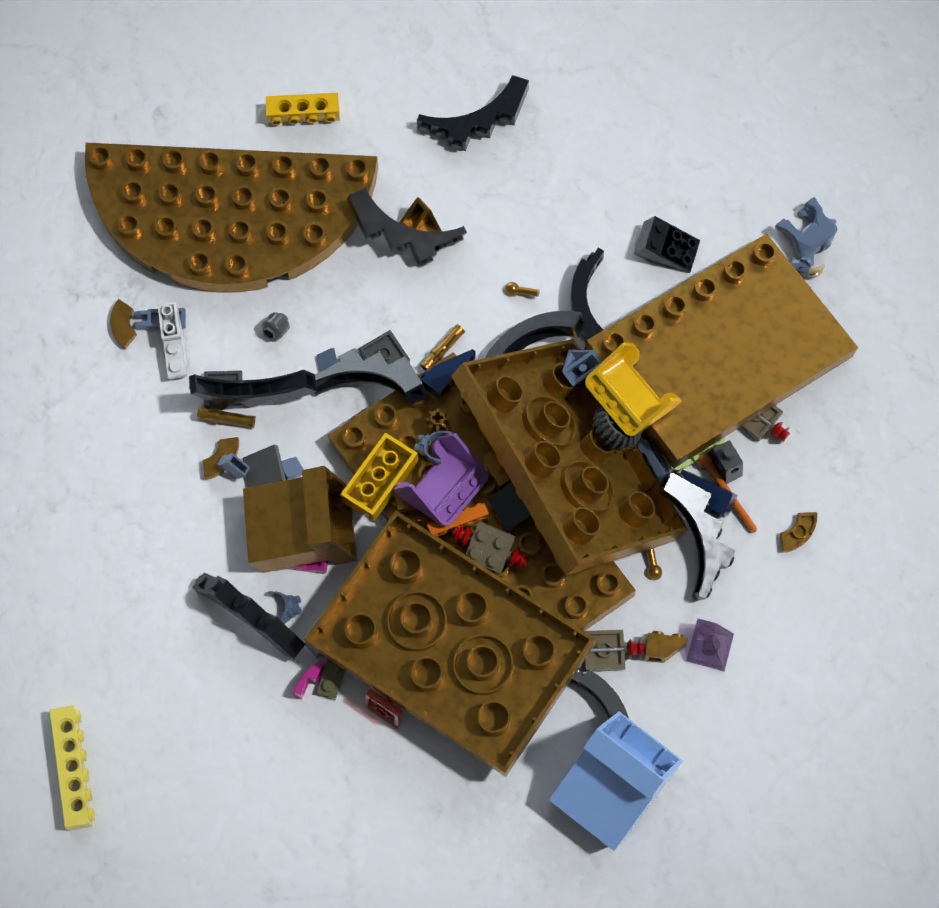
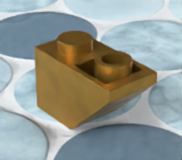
M652 631L647 636L644 660L665 663L686 647L688 638L683 637L681 634H672L670 636L664 635L661 631Z

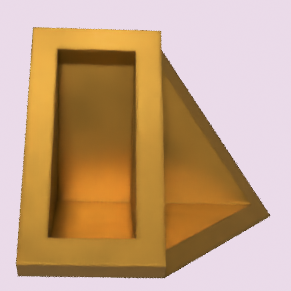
M419 197L415 199L399 222L416 230L442 231L431 209Z

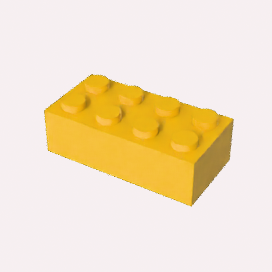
M384 433L340 494L342 502L375 522L395 494L393 489L398 483L406 479L418 462V453L389 434Z

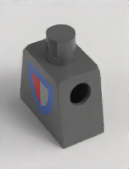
M730 440L714 447L709 452L713 458L712 461L715 468L726 484L743 476V461Z

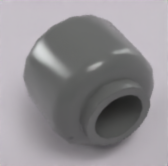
M278 312L271 313L262 323V332L270 340L281 339L290 328L287 316Z

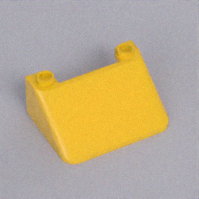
M623 342L587 376L585 383L588 390L623 432L629 436H635L673 410L682 401L674 393H666L659 398L633 367L639 360V350L633 343Z

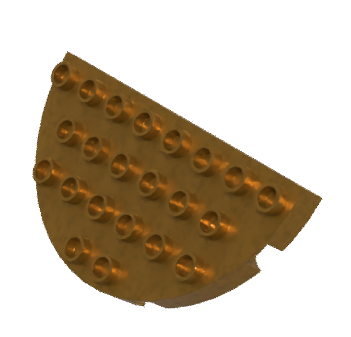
M88 142L85 144V169L89 191L102 223L118 246L131 259L153 274L157 269L171 275L172 281L175 284L196 290L219 293L246 292L268 288V279L287 273L289 280H292L329 258L343 245L357 227L356 218L347 201L348 196L366 188L372 198L378 173L377 156Z

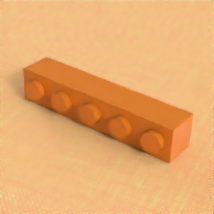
M478 503L475 507L465 508L450 525L442 526L433 520L427 524V528L430 533L438 537L454 531L456 526L460 527L461 524L465 527L489 518V513L485 503Z

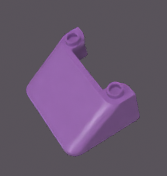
M456 433L439 436L434 441L432 453L442 461L440 465L434 464L416 486L408 482H400L393 489L401 499L442 526L450 525L488 479L486 469Z

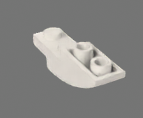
M177 302L157 304L168 378L170 380L187 377V356Z

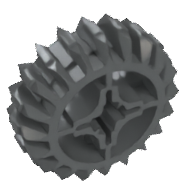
M602 405L595 411L594 418L592 419L594 422L593 427L596 429L595 433L600 435L599 439H603L605 445L609 444L611 449L615 447L618 451L621 449L625 451L634 447L640 440L641 433L643 432L641 431L635 436L625 434Z

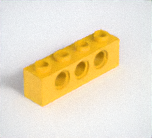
M338 92L266 96L267 122L272 125H280L281 123L298 124L301 122L339 121Z

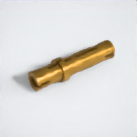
M455 325L441 343L430 351V355L420 364L421 368L425 371L442 360L447 351L465 333V330L460 325Z
M199 407L197 412V419L213 421L216 424L220 422L254 428L256 416L220 411L218 408L214 410Z

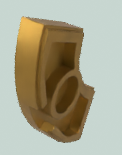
M118 299L111 312L110 324L115 339L126 349L137 336L130 325L134 309Z
M239 437L219 439L217 451L210 458L202 460L205 480L215 478L225 472L217 463L223 454L233 453L237 456Z
M817 512L798 513L795 525L788 531L780 533L782 553L796 550L810 539L817 524Z

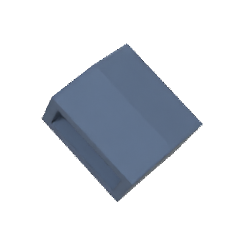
M233 453L223 454L217 463L219 467L235 479L245 477L250 469L245 462Z

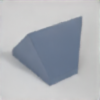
M594 349L568 350L562 372L570 384L575 387L584 383L587 376L602 363V360Z

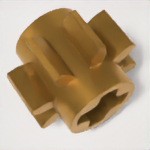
M439 408L434 412L429 411L430 418H426V423L430 424L429 431L432 429L436 432L446 431L447 427L445 424L450 423V419L445 418L447 412H441Z

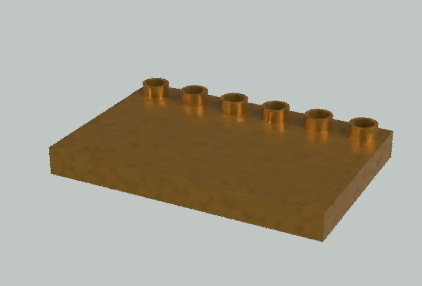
M765 234L586 341L584 350L594 349L603 362L623 342L633 343L640 353L639 360L633 367L656 395L661 398L666 393H674L681 399L682 402L673 410L644 429L674 469L852 358L858 346L768 234Z
M575 339L464 362L451 376L459 389L460 396L468 404L476 418L479 429L485 434L495 451L498 462L504 467L515 486L518 497L523 500L535 521L537 530L543 535L554 554L556 563L562 568L566 576L674 542L688 530L673 503L657 492L660 484L656 479L654 471L648 465L644 454L640 452L638 444L636 443L634 447L625 451L622 449L618 451L615 447L611 449L609 444L605 445V441L599 439L600 435L595 433L596 429L593 427L594 422L592 419L594 418L595 411L601 404L588 390L585 382L573 387L562 372L568 350H581Z
M395 511L304 639L308 646L505 777L595 645L594 637L398 511Z

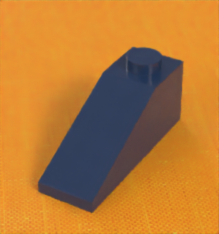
M471 349L434 365L430 370L427 369L421 376V382L425 390L440 400L455 383L451 377L452 374L462 363L475 360L476 351Z
M682 469L681 474L688 482L711 494L708 507L712 509L710 513L718 517L722 515L728 516L738 495Z

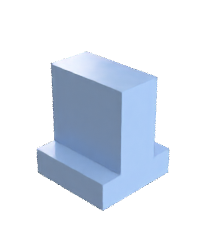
M620 711L595 730L583 747L584 751L549 799L613 851L627 838L664 785L683 763L681 758Z

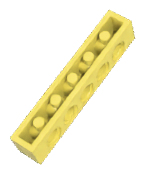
M74 705L50 709L65 828L68 831L92 827L95 813L94 809L90 808L89 802L92 800V792L87 787V781L90 780L89 771L85 769L84 761H87L86 750L82 749L81 743L84 741V733L79 728V722H82L80 710L77 711ZM72 724L70 732H63L66 725ZM69 744H75L73 751L66 752V747ZM72 763H77V769L69 772V766ZM74 783H80V788L77 791H71ZM78 802H82V809L80 811H74V805Z

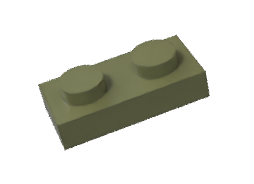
M328 659L316 692L317 695L336 700L346 670Z

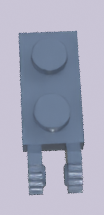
M178 308L182 328H186V309ZM158 309L134 311V318H147V321L134 322V329H160Z
M642 439L638 443V448H640L641 453H645L648 458V465L654 469L656 479L661 484L664 475L671 473L654 442Z

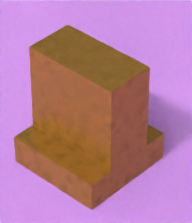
M320 466L302 470L303 477L243 488L247 552L250 565L264 573L328 560L334 565L357 561L352 508L342 502L340 495L347 484L327 467Z

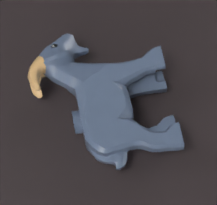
M813 197L797 213L799 217L807 218L810 221V224L802 231L796 229L789 220L785 219L778 222L775 228L787 234L793 241L794 249L800 258L791 257L793 267L801 276L815 278L822 274L825 264L815 268L814 254L821 249L825 251L831 246V242L837 233V226L835 224L837 221L826 217L817 199Z

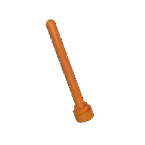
M709 452L697 459L699 466L708 470L718 486L731 491L713 466V458ZM736 498L733 508L750 532H756V525Z

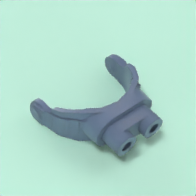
M437 431L426 436L420 434L418 437L419 444H415L414 451L425 456L431 463L440 465L442 463L441 460L433 458L428 454L429 448L439 436L453 433L450 431Z
M277 591L267 592V596L279 595L284 599L285 611L280 618L284 624L302 613L299 603H301L300 596L285 595Z

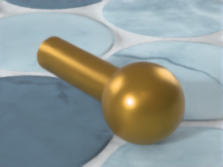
M509 282L505 286V293L510 297L517 294L538 297L540 293L539 289L519 287L515 282Z
M652 548L646 550L650 566L647 569V576L651 580H658L662 576V569L657 565L655 551Z

